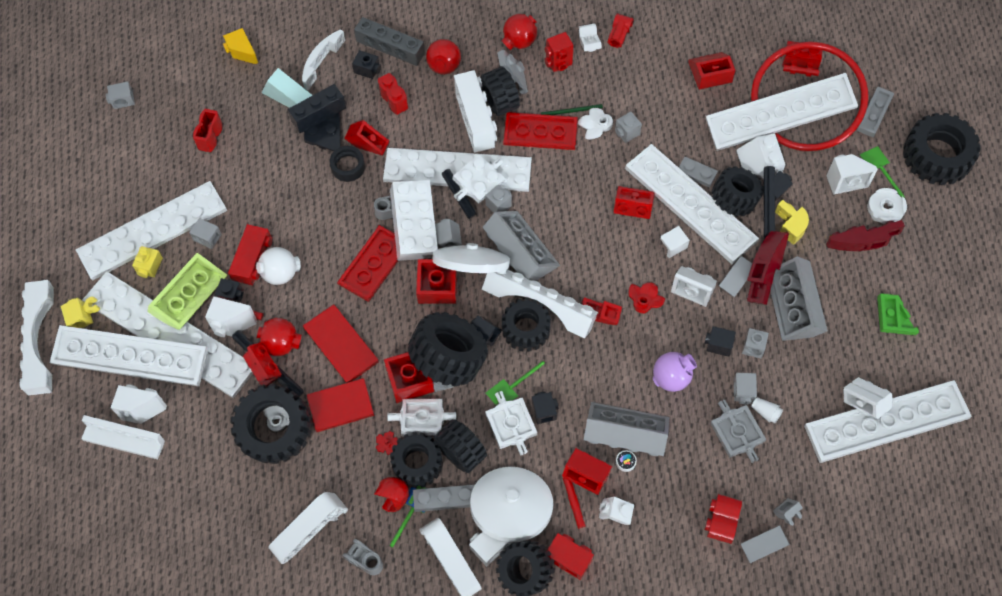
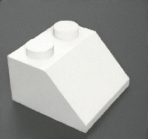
M775 134L756 137L736 150L741 167L747 171H752V174L758 176L757 179L764 178L765 166L775 167V175L780 170L782 172L784 170L785 162Z
M853 154L839 155L833 159L826 176L834 195L868 188L878 169L873 164Z
M681 266L675 275L671 292L706 307L715 289L717 280H714L709 275L697 273L692 268Z
M213 297L205 316L214 334L220 337H225V335L232 337L237 330L242 332L257 324V319L251 306L218 297Z

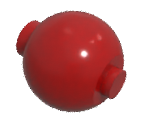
M525 14L512 15L503 26L504 38L501 41L510 51L514 47L525 49L531 46L536 40L538 29L535 26L536 20L531 15L528 17Z
M439 39L434 41L427 49L426 61L430 69L435 73L441 75L450 74L460 65L461 52L454 42L448 39Z
M272 318L267 320L263 327H259L256 338L260 339L259 343L263 344L269 355L284 356L292 349L298 350L302 335L296 333L295 326L287 319Z

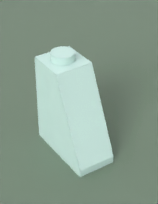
M279 68L268 79L262 91L263 94L289 108L312 96L311 93Z

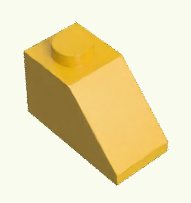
M243 28L223 35L225 43H223L226 53L230 52L232 58L253 64L258 63L256 54Z

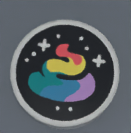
M631 451L620 452L616 458L618 469L624 472L633 470L636 466V456Z

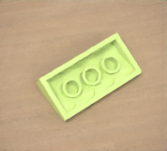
M196 253L149 304L147 312L165 324L180 330L217 289L220 279H225L228 275Z

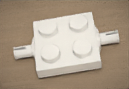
M479 154L453 175L452 179L461 189L454 195L455 199L460 201L467 195L472 197L477 203L484 200L487 193L497 185H501L505 180L496 170L503 164L502 160L497 158L490 164Z
M499 391V393L495 394L499 404L495 408L485 411L498 446L502 449L510 445H516L520 455H523V452L526 454L528 451L524 441L537 435L534 423L523 398L506 401L503 391Z
M403 399L400 413H388V421H400L401 436L405 434L412 436V432H416L417 435H420L422 432L425 433V436H435L442 429L444 420H456V412H444L442 399Z

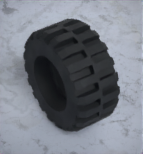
M934 113L931 116H924L912 127L903 146V157L907 158L905 161L907 167H912L911 172L914 175L916 173L920 175L919 179L923 181L927 179L930 184L939 182V185H946L949 182L951 185L956 183L957 180L961 181L974 166L980 155V139L977 134L975 135V129L972 126H968L969 123L966 120H960L959 116H949V113H943L942 115ZM940 140L949 144L954 149L956 156L949 158L937 155L929 148L927 141Z
M435 312L424 316L419 321L408 343V353L412 363H415V368L418 371L421 370L425 377H430L432 381L436 383L441 382L442 385L446 386L450 384L452 386H460L461 384L462 386L475 379L488 354L486 340L483 339V334L477 331V327L469 324L468 320L461 319L455 314L449 315L447 312L441 314Z
M270 384L269 386L259 385L257 390L252 388L247 391L248 396L244 397L242 395L239 399L240 405L234 406L235 416H232L230 423L233 424L231 434L235 436L234 442L241 448V451L262 463L269 462L272 464H279V461L286 462L290 460L292 455L297 456L300 453L299 449L302 446H306V438L311 435V430H309L312 425V419L309 417L311 413L309 408L306 407L305 402L287 387H280L276 384ZM268 407H282L289 415V426L286 433L280 439L271 443L261 441L256 436L254 430L257 416Z

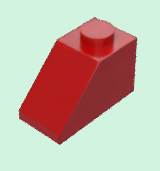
M364 120L352 123L344 138L356 148L382 156L389 143L386 137Z

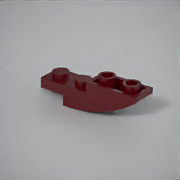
M902 220L896 222L889 221L884 226L878 228L875 226L869 230L864 225L859 227L853 226L845 232H835L830 235L826 246L843 251L878 249L887 246L892 236L901 234L905 225Z
M771 231L761 244L747 281L751 282L747 297L748 302L767 305L775 270H780L789 233Z

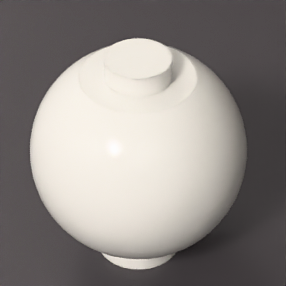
M273 247L266 250L256 264L257 272L261 277L273 285L287 283L293 278L295 272L300 271L301 268L300 259L297 256L293 257L290 251L281 247Z

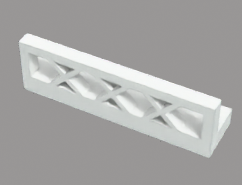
M85 415L82 419V422L86 425L82 436L83 441L154 459L159 458L165 442L160 434Z

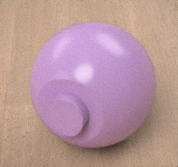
M678 352L665 353L655 362L653 381L658 387L660 386L667 391L676 392L683 390L690 384L693 377V369L697 368V364L690 354L684 356Z

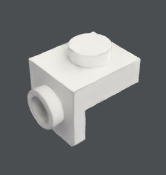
M596 24L579 26V39L583 50L592 52L596 49H601V41L597 35Z
M617 497L605 498L600 504L599 518L611 519L624 525H630L634 504Z

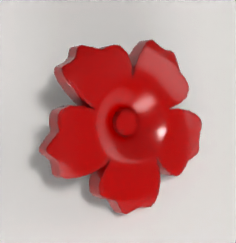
M391 431L384 433V436L381 434L376 436V443L379 444L376 446L377 452L384 453L386 450L387 455H390L393 452V445H397V437H394V433Z

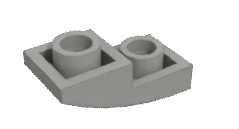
M740 256L719 287L735 297L747 281L752 263Z
M780 525L741 543L750 563L790 545Z

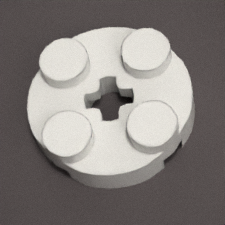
M882 188L870 197L867 208L874 221L886 224L889 221L896 222L901 220L907 210V203L903 196L900 197L894 189ZM885 203H888V206L891 208L886 209L883 206Z

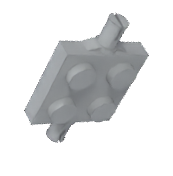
M726 400L720 401L718 405L723 414L712 420L710 424L727 455L731 458L740 453H746L751 463L758 461L759 458L753 449L757 445L764 443L766 438L748 406L730 409Z

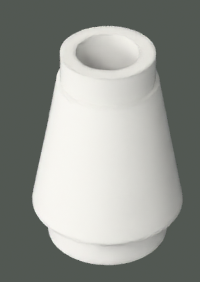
M758 397L751 406L769 423H776L783 412V409L779 408L780 405Z

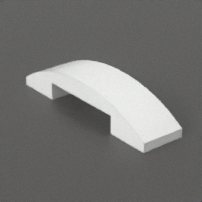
M338 30L322 40L308 57L302 75L305 90L308 91L317 80L315 70L329 51L337 53L345 42L342 30Z

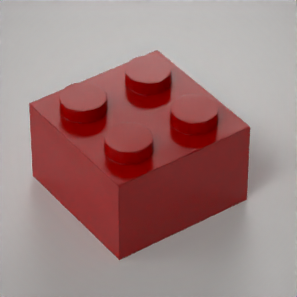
M418 259L416 290L418 304H456L457 271L440 267L433 263V259Z
M408 352L384 359L385 369L396 403L403 402V399H413L434 392L432 379L425 377L421 370L418 371L415 368V363H412Z

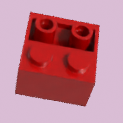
M720 52L688 59L698 90L733 82L736 70L729 55Z

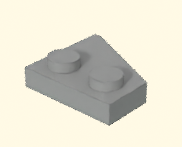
M505 50L497 52L500 67L503 66L510 73L514 82L519 84V92L521 94L527 93L528 89L523 63L516 60L512 54H508Z

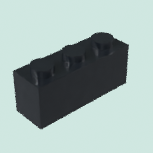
M333 84L287 110L291 122L298 132L302 133L346 109L344 96L337 86Z

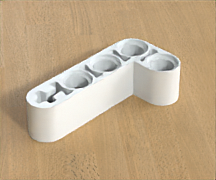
M322 493L269 545V549L281 564L286 563L329 521H337V517L343 512L346 513L348 508L335 493Z
M439 518L434 519L419 529L460 596H472L482 589Z

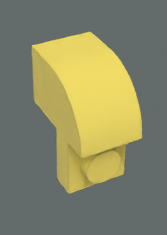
M782 200L775 210V213L786 221L782 225L780 232L789 233L788 241L794 245L804 235L809 223V217L803 207L796 211L791 204Z

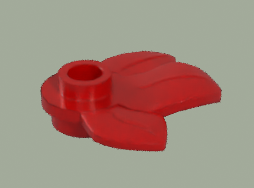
M647 282L642 287L631 284L629 287L628 295L633 300L635 310L639 313H647L651 308H659L665 302L663 296L657 295L658 287L655 283Z

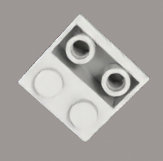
M118 385L111 405V409L121 420L142 424L166 410L167 407L157 391L149 388L140 390L133 385H126V387Z

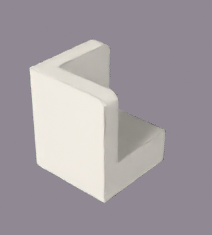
M679 226L665 233L660 238L668 249V258L687 249L690 241Z

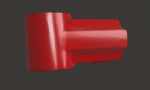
M616 14L612 31L607 41L610 46L622 47L627 33H630L629 29L633 25L634 18Z

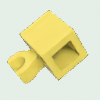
M141 246L132 266L137 275L143 278L148 276L155 277L163 257L159 250Z
M89 297L84 302L76 298L62 305L61 309L66 326L82 329L92 324L91 313H96L100 310V307L97 305L92 306V304L98 300L95 297Z

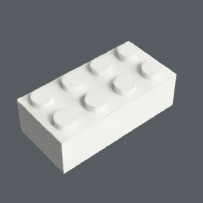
M475 70L454 75L455 95L474 153L495 148V141H497L495 131H497L495 121L491 120L492 112L490 106L486 105L487 97L485 91L481 90L482 82L480 76H476Z
M430 180L392 182L390 196L397 260L433 258V252L438 249Z

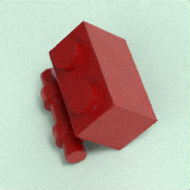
M787 41L786 46L799 42ZM801 49L785 54L782 64L783 71L794 75L795 73L805 74L807 77H811V75L819 76V66L822 61L823 50Z

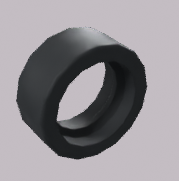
M342 146L331 154L329 160L331 171L338 180L344 182L355 181L364 173V157L356 147ZM351 156L358 160V165L350 171H342L337 168V162L343 157Z

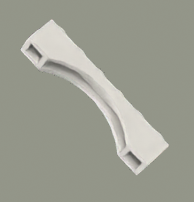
M508 269L501 272L487 273L482 290L497 297L518 295L539 301L560 318L568 331L582 338H586L590 333L598 314L592 307L582 305L571 297H565L554 289H548L539 282L531 281L522 274L514 273Z
M48 280L25 283V290L22 291L24 325L21 326L23 335L21 352L23 353V360L20 361L22 371L20 388L29 396L52 393V374L41 360L37 340L42 320L54 304V287Z

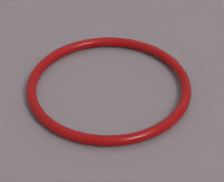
M820 42L794 43L779 49L761 65L753 80L751 102L758 100L759 86L764 73L781 56L801 49H818L836 55L853 70L861 90L860 108L850 127L836 138L817 144L793 142L774 133L779 144L791 149L819 151L831 148L845 141L861 124L868 106L866 79L858 64L842 50Z

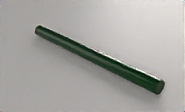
M598 104L541 112V115H558L587 111L592 108L601 109L603 105Z

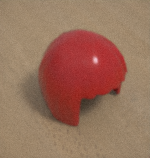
M387 477L379 482L374 495L387 498L382 509L387 512H396L406 504L409 490L403 480L396 477Z

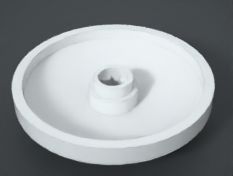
M474 243L440 248L433 252L434 264L461 272H501L507 270L510 264V258L507 255L493 249L480 247Z
M502 467L488 472L477 481L471 493L470 510L476 525L488 536L504 542H521L537 536L546 528L552 516L553 497L548 485L535 473L518 467Z

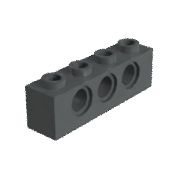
M364 17L361 18L354 29L356 42L415 66H418L425 54L423 41Z

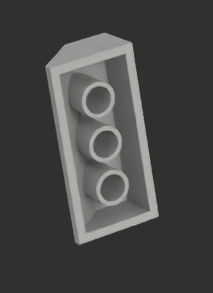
M518 211L495 212L483 226L487 236L497 245V249L510 258V266L514 267L517 273L522 274L525 278L537 281L560 266Z
M797 256L782 263L780 270H775L770 290L782 341L811 338L827 332L810 261Z
M591 402L584 440L592 444H605L611 448L620 447L631 452L640 451L651 456H664L670 417Z

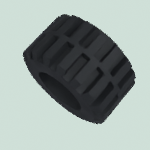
M503 66L481 75L482 91H485L487 103L497 116L504 115L520 107V97L516 84L510 73Z
M733 166V168L728 167L726 170L724 169L712 189L711 194H713V200L716 201L715 204L720 206L722 211H726L730 215H749L764 193V187L761 185V180L757 179L758 176L752 174L750 170H745L743 167Z
M525 298V301L518 299L516 304L512 302L510 303V308L506 307L505 314L502 315L503 337H506L507 344L511 343L512 348L515 349L518 346L519 351L523 352V348H527V352H530L532 347L537 350L539 349V344L543 346L545 340H548L551 318L547 308L544 309L542 303L538 305L537 300L529 301V298ZM529 318L534 320L537 326L531 331H522L515 324L520 319Z
M455 419L450 420L434 436L441 452L463 472L470 473L487 457L485 447L477 436L463 423Z
M412 432V436H408V434L403 435L404 439L401 440L399 438L397 445L392 447L393 452L390 453V462L395 476L403 480L408 487L409 484L413 488H417V485H421V488L426 487L425 483L427 482L432 484L433 478L437 479L439 471L441 472L443 460L438 443L433 441L430 435L426 437L425 433L422 432L420 435H417L416 432ZM421 451L429 457L423 467L413 469L405 465V459L410 453Z
M527 540L512 543V545L505 547V551H501L499 555L502 558L497 559L496 564H499V568H496V573L500 574L498 580L504 583L502 585L504 590L509 589L508 593L511 595L530 596L542 592L543 589L549 586L548 583L553 580L551 574L555 573V568H552L551 564L555 563L554 559L550 560L549 556L551 553L550 551L545 552L546 547L543 544L538 545L539 542ZM523 556L532 565V575L529 580L525 579L519 571V562Z

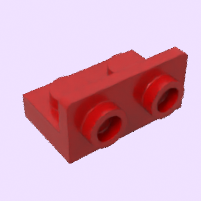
M618 186L614 213L650 219L655 192Z
M261 342L247 347L248 351L243 355V358L260 385L269 386L282 375Z

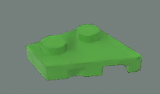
M880 293L877 296L880 332L917 335L919 333L918 328H914L909 320L911 316L904 308L899 295Z

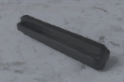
M446 169L443 171L442 176L453 195H455L461 189L452 179L453 173L451 170ZM465 195L458 203L467 218L470 219L476 215V212Z

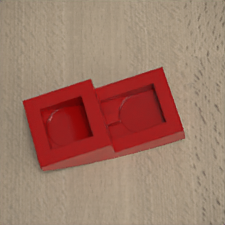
M585 297L582 299V305H588L598 312L595 321L609 325H618L622 310L621 306L607 301L600 303Z

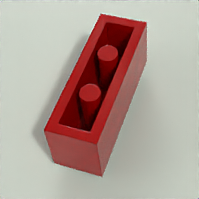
M249 224L246 225L228 271L232 281L253 286L254 281L259 279L260 274L257 272L256 264L259 262L261 255L267 250V247H271L273 240L268 229Z

